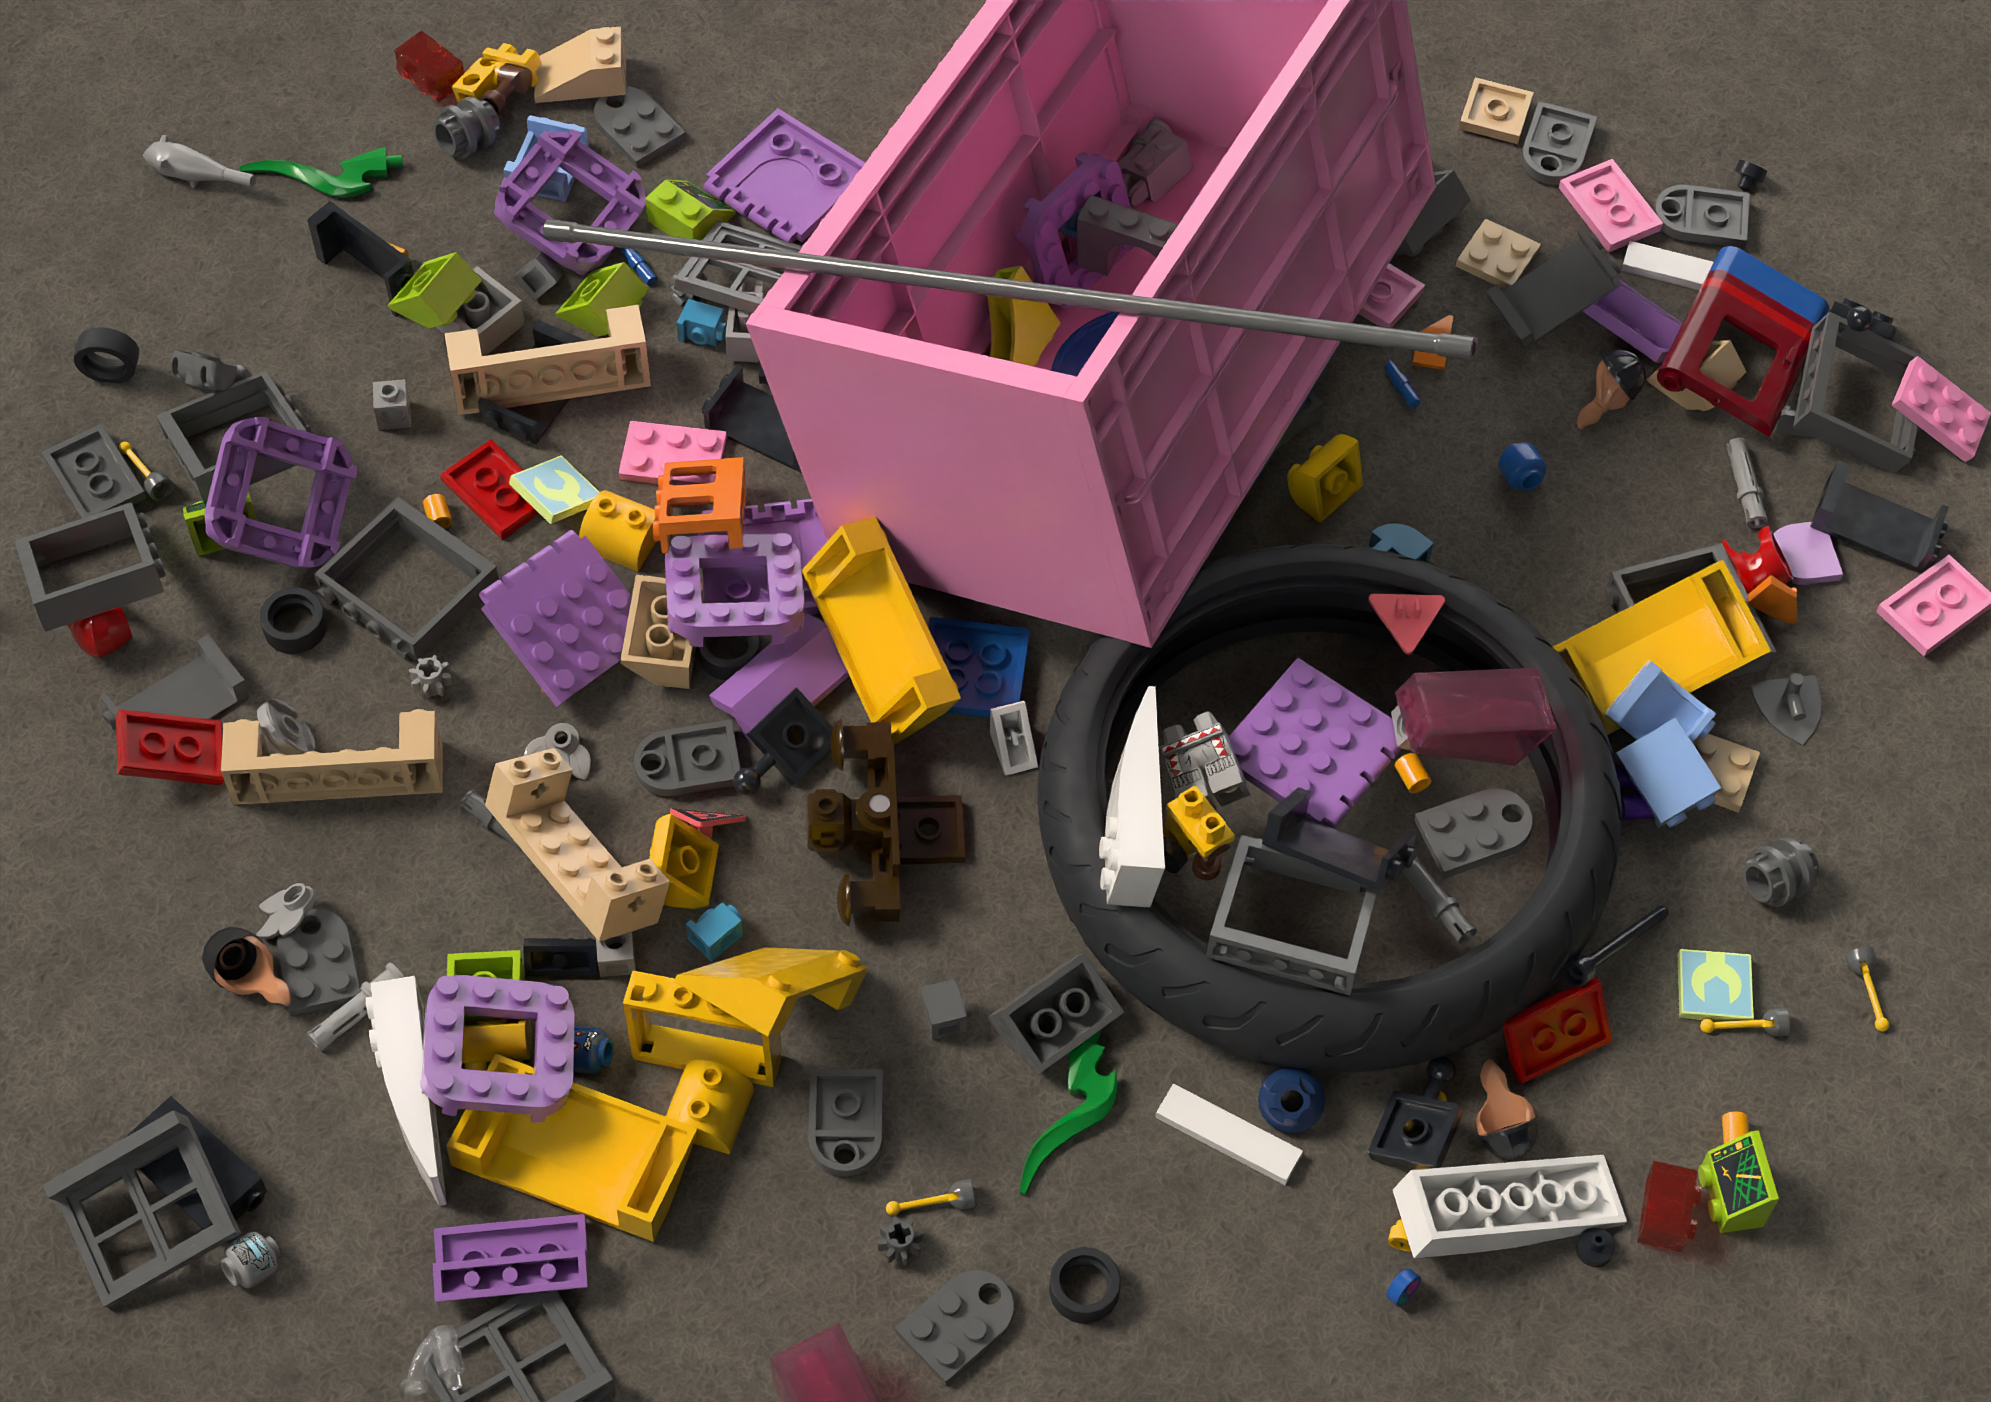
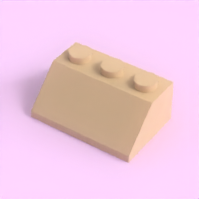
M636 575L620 660L621 664L654 685L690 689L696 647L690 646V639L684 638L676 632L670 633L668 629L666 578ZM700 582V585H701V601H702V604H703V603H704L703 582Z

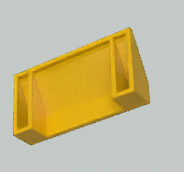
M872 517L841 525L801 571L871 723L891 722L892 742L896 745L945 714L961 697L958 692V686L951 678L888 544L886 533L880 527L877 518Z
M1724 560L1700 570L1553 646L1554 650L1560 654L1581 683L1594 705L1607 735L1621 727L1604 713L1647 661H1652L1662 669V672L1690 693L1771 651Z
M764 947L678 974L674 982L768 1037L783 1031L798 998L811 994L836 1010L850 1006L867 973L868 967L859 963L860 958L857 955L846 950Z
M495 1054L487 1071L534 1075L533 1067ZM573 1082L566 1106L564 1105L556 1113L546 1116L544 1122L531 1123V1115L466 1109L446 1147L450 1165L572 1212L585 1214L588 1218L654 1242L670 1209L698 1133V1128Z

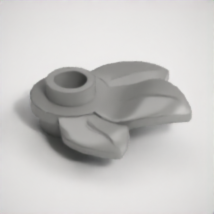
M557 723L551 726L545 736L533 739L525 749L524 756L555 748L573 769L571 775L578 779L586 780L590 774V753L579 744L580 737L577 730L568 723ZM566 734L568 740L564 744L556 743L558 735Z
M296 883L266 899L259 907L270 917L256 935L261 939H272L279 934L284 937L293 932L302 922L304 915L312 909L316 899L315 891L302 883Z

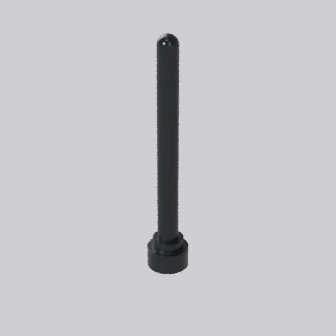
M1663 905L1656 907L1590 955L1574 956L1568 961L1563 976L1565 980L1573 987L1579 988L1586 985L1594 978L1598 966L1667 918L1669 915L1668 908Z

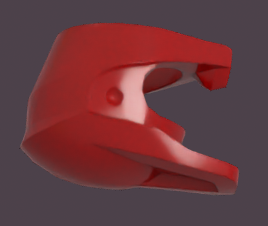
M1770 526L1764 527L1758 532V539L1761 541L1759 551L1755 554L1748 555L1745 550L1738 554L1726 540L1721 542L1747 594L1753 591L1770 575L1785 585L1793 580L1791 569Z
M122 607L67 624L78 646L93 658L101 659L108 654L116 652L132 638L131 629Z

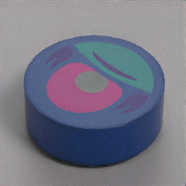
M1411 1268L1404 1269L1390 1284L1386 1293L1387 1298L1396 1306H1402L1417 1290L1421 1282V1276Z

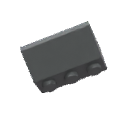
M1455 170L1434 172L1436 188L1394 256L1408 255L1411 257L1420 253L1424 249V244L1429 239L1442 233L1444 230L1443 226L1447 222L1462 214V209L1471 199Z
M1081 953L1066 960L989 1015L988 1019L1007 1047L1037 1074H1040L1123 1014L1124 1011L1085 953Z

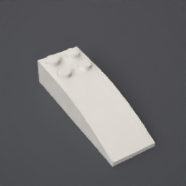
M1148 686L1122 752L1112 783L1106 816L1105 837H1101L1099 856L1100 859H1105V868H1102L1100 885L1102 890H1106L1107 904L1150 907L1165 870L1156 690L1153 686Z
M415 976L371 983L372 997H366L368 1018L371 1019L373 1030H369L372 1052H375L377 1067H382L385 1083L400 1128L414 1162L438 1205H447L435 1103L426 1093L422 1094L420 1088L425 1019L424 1006Z
M1604 1155L1410 1170L1393 1189L1413 1258L1477 1253L1521 1247L1579 1235L1589 1228L1607 1229L1624 1225L1627 1222Z

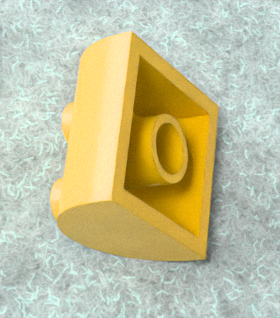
M1345 434L1334 436L1324 446L1317 445L1311 451L1308 460L1302 465H1293L1288 472V488L1293 500L1319 523L1363 486L1359 442Z
M603 490L593 499L587 509L581 524L579 538L581 539L586 536L602 558L638 572L657 542L654 541L653 535L655 509Z
M673 814L662 816L656 821L649 859L654 862L670 881L663 905L687 909L706 907L709 905L719 844Z
M512 1018L465 1020L463 1023L462 1063H465V1069L485 1070L487 1062H491L495 1054L523 1063V1060H530L531 1020Z
M709 1060L689 1061L685 1066L666 1117L698 1128L693 1144L730 1155L754 1093V1086L747 1077L726 1065Z

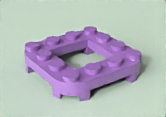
M570 129L569 133H549L547 130L539 136L535 146L509 177L503 179L496 196L494 214L507 228L565 268L573 270L577 274L586 275L591 270L600 267L616 247L545 239L543 235L544 223L546 220L553 218L535 207L531 202L557 170L561 168L609 201V204L591 226L630 231L638 221L645 206L646 195L640 183L642 178L634 170L630 175L626 174L580 142L581 133Z
M1083 152L1075 157L1077 169L1042 201L1031 197L1024 205L1029 211L1024 219L1022 230H1016V239L1027 246L1037 279L1036 283L1090 289L1103 275L1079 267L1078 257L1067 266L1057 229L1085 205L1090 195L1131 208L1118 163L1099 154L1088 155ZM1120 245V254L1114 265L1127 251L1132 250L1135 246ZM1054 304L1063 309H1068L1069 307H1071L1067 305Z
M255 417L232 424L221 442L205 509L207 535L226 549L286 566L311 568L323 564L332 555L336 554L341 543L337 542L348 490L351 479H355L357 475V466H353L351 456L343 446L344 443L334 437L326 438L269 421L270 418ZM257 454L315 471L301 533L252 520L243 515Z
M744 534L743 548L729 549L728 535L676 536L671 540L669 553L665 554L667 618L670 633L676 632L678 635L690 639V646L703 647V637L771 635L772 645L785 643V636L792 634L797 629L803 628L804 592L800 553L796 545L792 543V537L789 534ZM765 566L769 602L702 604L699 568Z
M468 975L440 977L428 996L424 1013L423 1063L420 1080L422 1094L426 1093L435 1104L443 1108V1114L456 1116L458 1109L528 1114L531 1115V1123L544 1122L546 1116L552 1115L564 1105L566 1106L573 1083L574 1008L568 998V991L561 986H552L547 983ZM464 1014L534 1020V1029H536L534 1075L461 1069Z

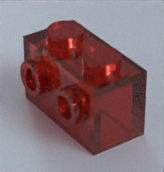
M422 30L394 50L397 61L396 69L404 79L409 78L418 86L423 94L432 96L438 102L454 92L452 86L465 73L463 62Z
M1653 1161L1646 1177L1637 1237L1638 1243L1681 1252L1687 1240L1693 1241L1697 1219L1691 1218L1693 1206L1698 1207L1702 1192V1185L1696 1184L1698 1170Z

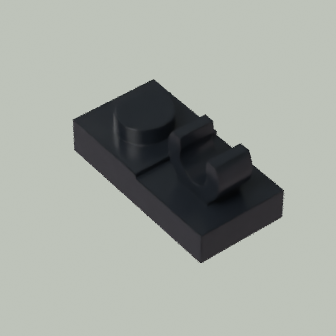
M524 939L525 976H597L596 939Z

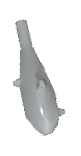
M162 135L160 141L153 142L142 155L147 163L159 174L189 181L192 188H195L199 181H229L253 187L256 183L255 175L229 169L207 155L201 154L185 145L172 143L169 141L168 135Z

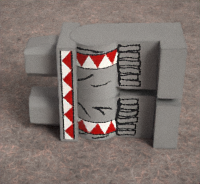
M1208 711L1196 716L1194 722L1198 731L1189 735L1185 734L1181 725H1173L1163 730L1165 744L1160 746L1165 757L1166 766L1175 790V799L1189 788L1197 786L1212 807L1217 809L1213 795L1221 807L1251 795L1230 738L1221 723L1216 721L1211 712ZM1238 787L1235 791L1231 793H1224L1226 791Z

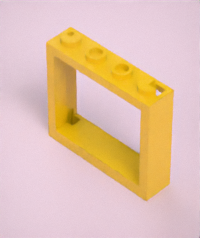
M632 970L623 1007L633 1060L683 1070L689 1061L709 1060L733 1068L747 1077L751 1083L774 1087L782 1058L780 1032L768 1037L762 1034L763 1046L653 1025L650 1012L760 1033L674 982V978ZM645 1043L653 1044L651 1053L641 1051ZM760 1066H765L766 1075L758 1074Z

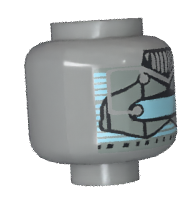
M249 1232L225 1247L224 1259L220 1261L221 1267L232 1285L252 1288L276 1273L278 1268L277 1257L280 1256V1250L270 1236L264 1238L257 1232Z

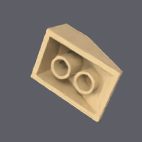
M621 27L590 29L539 56L542 64L535 71L539 80L535 85V103L626 95V52Z

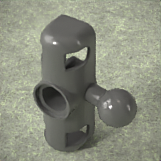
M176 349L173 351L171 360L172 372L177 378L184 380L186 384L215 391H225L234 383L251 377L249 369L243 364L231 365L220 361L221 358L194 351L191 353Z

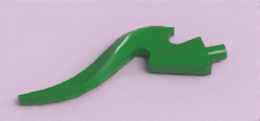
M386 147L340 162L343 173L339 176H333L318 169L285 160L257 161L239 167L240 171L245 173H275L292 177L326 195L346 198L362 195L372 190L370 183L363 182L365 178H389L388 168L404 167L402 155L388 156Z
M1101 1030L1069 1052L1068 1092L1070 1095L1083 1094L1087 1099L1044 1131L1033 1144L1021 1175L1020 1195L1026 1196L1039 1167L1054 1150L1070 1138L1100 1122L1109 1114L1116 1102L1118 1091L1116 1070L1108 1076H1101L1096 1072V1068L1105 1055V1047L1097 1045Z

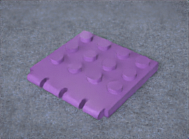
M777 108L706 174L707 181L703 186V190L720 201L724 200L726 205L740 214L748 215V219L765 230H772V234L779 239L790 243L798 240L802 243L817 229L822 219L826 217L838 198L853 181L855 175L862 169L865 162Z
M812 499L797 500V509H791L790 501L764 504L765 512L761 513L758 512V505L745 506L744 534H789L792 537V543L799 550L801 570L827 542ZM704 510L702 514H709L713 510ZM704 532L698 533V536L728 535V532ZM765 566L702 568L706 603L769 602ZM802 574L804 615L806 613L810 615L821 614Z
M573 530L568 531L555 540L552 546H546L530 557L527 563L520 564L502 577L503 582L497 580L479 593L481 600L485 604L481 610L556 707L621 660L632 596L586 536L580 539Z
M1300 658L1293 662L1229 736L1245 780L1279 802H1282L1298 787L1310 791L1311 796L1306 817L1332 828H1336L1350 812L1349 807L1355 806L1370 788V783H1374L1390 764L1389 758L1394 759L1402 749L1397 747L1391 717Z

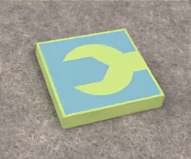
M562 455L511 475L509 482L550 524L588 509L593 499L600 493Z
M1679 950L1677 954L1679 1018L1711 1019L1712 1021L1721 1022L1754 1019L1750 954Z

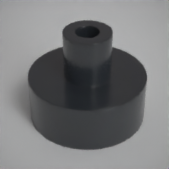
M1739 159L1734 172L1742 175L1738 187L1748 191L1753 180L1763 183L1768 172L1762 167Z
M1163 837L1164 872L1167 870L1171 873H1178L1188 862V856L1179 844Z
M1601 1228L1586 1229L1581 1233L1576 1243L1577 1256L1584 1264L1590 1267L1606 1265L1611 1260L1615 1251V1242L1612 1236Z

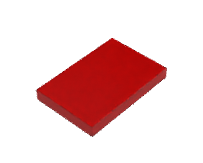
M492 439L440 474L441 481L501 540L539 515L509 484L511 475L521 472L523 469Z
M124 709L118 710L116 714L118 775L212 785L223 784L224 778L221 772L223 741L221 720Z
M1596 977L1583 987L1572 986L1528 1007L1503 1024L1513 1077L1520 1085L1613 1041L1602 984Z

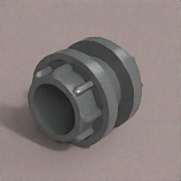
M471 96L460 100L457 106L449 105L442 108L433 125L434 136L440 148L446 154L458 156L462 159L474 155L477 145L482 150L491 147L497 137L496 134L500 131L499 118L494 108L487 101H480Z
M1789 837L1780 838L1769 846H1762L1749 854L1743 870L1745 887L1750 895L1760 903L1780 907L1789 903L1793 898H1800L1813 890L1816 878L1819 875L1818 859L1813 850L1800 840L1796 841Z

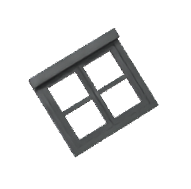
M718 220L703 239L704 241L720 243L728 240L744 246L798 253L803 247ZM690 257L675 278L674 289L754 313L763 301V298L738 291L746 278L749 276L775 284L782 274L751 264ZM708 264L739 273L730 288L698 279Z
M174 1110L43 1184L47 1197L58 1201L102 1305L105 1308H111L241 1234L188 1116ZM178 1147L193 1182L152 1205L137 1170ZM124 1179L138 1213L97 1236L82 1202L119 1180ZM197 1190L213 1225L171 1248L156 1213ZM143 1222L157 1257L116 1280L101 1245Z
M557 1291L517 1294L414 1353L417 1362L440 1402H470L508 1379L512 1381L523 1402H540L522 1371L567 1346L585 1379L546 1402H599L616 1392L611 1375L606 1367L603 1368ZM543 1306L561 1338L517 1363L499 1330ZM486 1338L505 1370L460 1396L442 1363Z

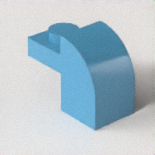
M1386 524L1371 532L1369 547L1367 548L1395 553L1427 563L1430 561L1434 543L1410 526Z

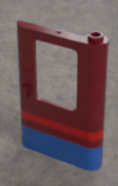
M1734 246L1723 247L1717 254L1657 373V381L1663 388L1672 392H1680L1687 388L1709 401L1713 406L1721 408L1770 437L1806 362L1812 327L1829 312V305L1821 296L1745 251ZM1722 320L1727 321L1777 351L1754 401L1743 398L1706 376L1699 369Z

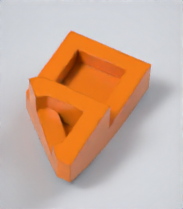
M1448 315L1420 332L1451 334L1454 316ZM1415 351L1412 365L1444 370L1446 357L1439 356L1436 353Z
M1770 575L1748 594V603L1763 613L1790 624L1798 622L1797 588H1789Z

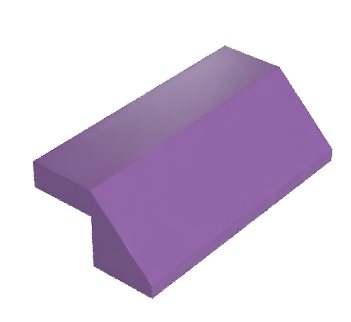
M1620 279V287L1583 311L1650 359L1663 363L1683 324Z
M806 613L802 629H797L792 634L785 636V643L776 645L770 643L709 696L714 706L735 717L742 735L750 740L746 733L794 688L797 687L813 706H816L845 681L849 674L826 624Z
M585 1214L434 1228L436 1263H433L435 1302L588 1287V1245Z

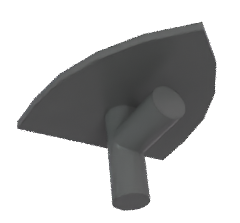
M1794 673L1790 678L1750 682L1755 701L1768 722L1785 737L1803 746L1814 733L1821 715L1822 701L1816 676H1802L1801 674Z

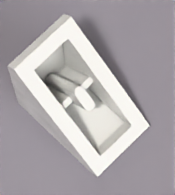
M1020 701L991 709L990 735L1005 776L1037 768L1038 763L1025 702Z

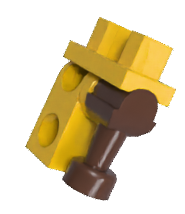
M503 43L498 50L487 47L482 52L483 58H479L452 86L458 102L470 96L480 101L485 100L499 115L506 108L507 103L505 99L513 92L524 94L528 92L530 86L534 87L539 82L535 71L542 63L538 52L535 50L527 49L522 55H518L516 48L510 44Z
M1193 786L1167 804L1166 810L1168 812L1163 837L1179 844L1187 856L1196 852L1197 854L1192 862V871L1197 878L1209 881L1219 875L1221 871L1219 855L1231 848L1229 843L1234 841L1235 834L1204 797L1199 788Z

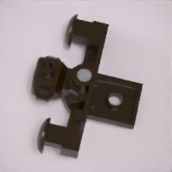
M840 719L835 723L831 733L830 748L833 762L839 770L843 771L844 759L866 758L868 791L859 799H850L844 793H837L835 789H817L814 793H810L807 796L806 802L807 848L810 851H816L819 855H837L839 851H843L852 843L858 855L868 864L872 865V881H850L849 874H846L839 883L837 908L844 925L850 927L851 914H874V922L899 921L901 909L899 888L900 865L965 862L962 795L897 796L891 722L867 723L866 726H843V720ZM924 824H932L938 829V832L935 835L927 836L922 834L919 828Z

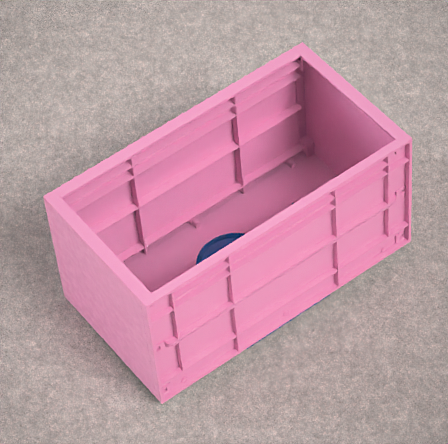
M986 0L981 10L971 20L969 26L960 38L956 40L951 50L938 64L936 70L927 82L923 84L921 90L906 107L894 126L890 128L879 146L872 152L870 158L855 175L853 181L838 198L826 217L822 219L820 225L808 241L804 243L799 253L993 277L997 269L1021 265L1032 282L1036 283L1037 279L1027 246L1016 239V230H1022L1024 219L1029 209L1024 207L1026 202L1031 197L1042 201L1077 169L1075 157L1083 152L1088 155L1099 154L1118 163L1132 149L1133 140L1138 135H1143L1148 129L1149 122L1153 119H1159L1170 127L1174 135L1187 140L1193 168L1158 202L1145 199L1137 207H1130L1131 209L1179 225L1157 258L1146 250L1135 246L1132 250L1127 251L1112 267L1108 276L1103 275L1088 290L1352 323L1436 188L1407 0ZM1058 232L1067 266H1069L1078 257V239ZM785 269L754 313L750 315L746 326L827 541L841 525L876 517L880 527L886 533L888 544L908 583L1150 648L1156 642L1249 489L1253 487L1342 342L1074 306L1063 309L1057 305L1047 303L1061 324L1054 333L1052 341L1047 344L1040 355L1038 363L1032 367L990 357L991 321L986 295Z

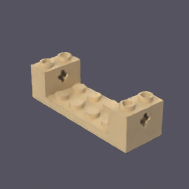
M633 305L606 309L609 338L488 356L481 355L477 329L445 333L458 415L479 412L478 401L481 397L504 408L651 386L646 340L639 306Z
M416 709L411 712L400 713L399 749L380 747L368 751L345 749L333 753L310 751L299 755H284L280 753L270 755L259 721L241 719L235 722L223 723L221 772L233 805L443 793V742L435 711Z
M555 748L495 764L485 803L486 808L599 942L658 923L670 881L651 859L621 867L564 801L573 769Z

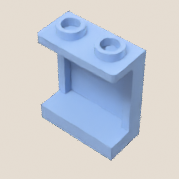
M529 116L527 119V136L515 162L507 161L504 168L505 178L509 177L535 146L543 132L548 130L549 133H569L570 129L582 134L579 141L589 147L587 129L575 124H566L548 118ZM559 168L537 196L566 202L576 178Z
M1652 661L1645 663L1604 713L1636 740L1677 718L1692 742L1697 736L1704 738L1715 725L1712 718L1716 715L1713 710L1706 707L1662 672V669Z
M1677 718L1672 719L1616 752L1614 760L1621 770L1625 769L1656 818L1655 823L1658 828L1665 824L1672 828L1687 819L1685 814L1687 811L1696 806L1701 811L1717 801L1715 795L1720 791L1721 786Z

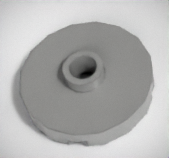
M274 698L263 703L257 710L258 721L269 741L284 755H299L314 751L315 741L308 725L305 722L300 725L295 719L299 716L296 710L287 703Z

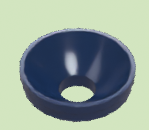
M1283 1067L1272 1072L1263 1081L1259 1090L1258 1102L1262 1116L1274 1129L1285 1133H1300L1308 1130L1320 1119L1324 1110L1325 1096L1320 1082L1312 1073L1303 1069ZM1296 1090L1301 1093L1303 1105L1298 1111L1288 1112L1282 1107L1281 1097L1286 1091Z

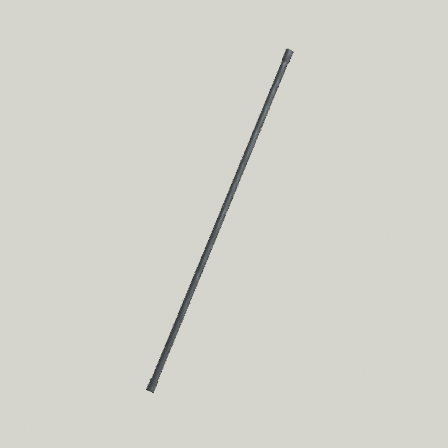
M553 219L546 220L543 227L545 239L553 241L590 243L1436 353L1439 356L1474 360L1478 348L1477 337L1465 335L1433 334L594 227Z

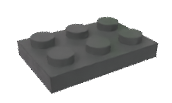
M102 424L41 452L45 462L81 519L132 502V505H135L147 499L144 490Z

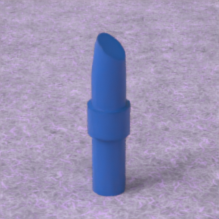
M620 248L628 260V264L648 286L657 283L658 278L648 267L647 261L640 253H637L635 249Z
M1390 359L1384 369L1392 380V385L1397 392H1400L1410 408L1417 407L1421 403L1419 397L1410 386L1411 383L1406 375Z

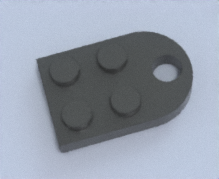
M626 87V95L600 97L595 104L594 117L596 126L636 168L686 139V132L647 93L640 89ZM613 101L624 103L618 108L608 106Z
M1538 101L1521 154V163L1524 170L1535 180L1546 184H1560V180L1579 173L1598 116ZM1551 165L1556 170L1547 171L1543 169L1542 166Z
M1674 185L1663 190L1657 197L1653 211L1663 222L1661 231L1666 235L1684 241L1745 248L1750 193L1693 185ZM1670 207L1675 209L1677 213L1670 214L1662 208Z
M732 719L667 729L647 736L638 745L634 754L635 774L639 783L649 792L660 796H676L734 786L733 778L736 772L740 770ZM649 760H656L661 763V766L654 771H647L642 767Z
M1500 788L1481 790L1415 814V823L1444 879L1518 852L1526 845L1532 831L1533 818L1528 804L1514 792ZM1514 811L1519 813L1522 819L1518 822H1508L1503 818V815L1506 812Z
M311 909L304 915L302 922L293 932L284 937L281 934L278 935L277 947L283 981L289 987L291 1004L288 1006L291 1016L346 1004L361 992L350 934L345 922L338 915L324 909ZM310 921L319 922L321 927L316 933L309 935L302 932V928L306 923Z
M810 1069L808 1125L810 1154L815 1163L827 1173L842 1177L858 1175L869 1169L876 1162L882 1148L883 1069ZM847 1149L855 1154V1158L848 1164H841L835 1160V1154L840 1150Z
M980 1270L966 1271L949 1280L895 1327V1333L938 1379L947 1386L1007 1332L1013 1319V1297L1008 1286L996 1275ZM986 1288H994L1000 1293L1001 1298L995 1304H985L979 1298L980 1292Z

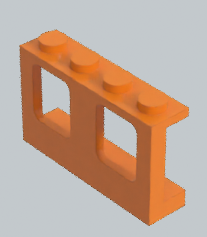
M744 457L665 463L664 475H658L659 490L656 491L657 505H655V521H653L654 541L661 542L662 553H669L670 535L719 531L728 532L729 549L743 548L747 489ZM716 474V480L713 483L674 486L673 477ZM714 504L713 512L709 514L672 516L673 507Z

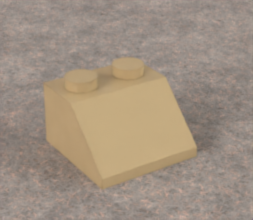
M1731 340L1712 341L1699 366L1703 374L1730 390L1737 385V381L1746 373ZM1660 367L1647 379L1648 383L1687 410L1700 409L1701 411H1707L1714 407L1709 401L1687 388L1680 392H1672L1663 388L1657 381V373Z

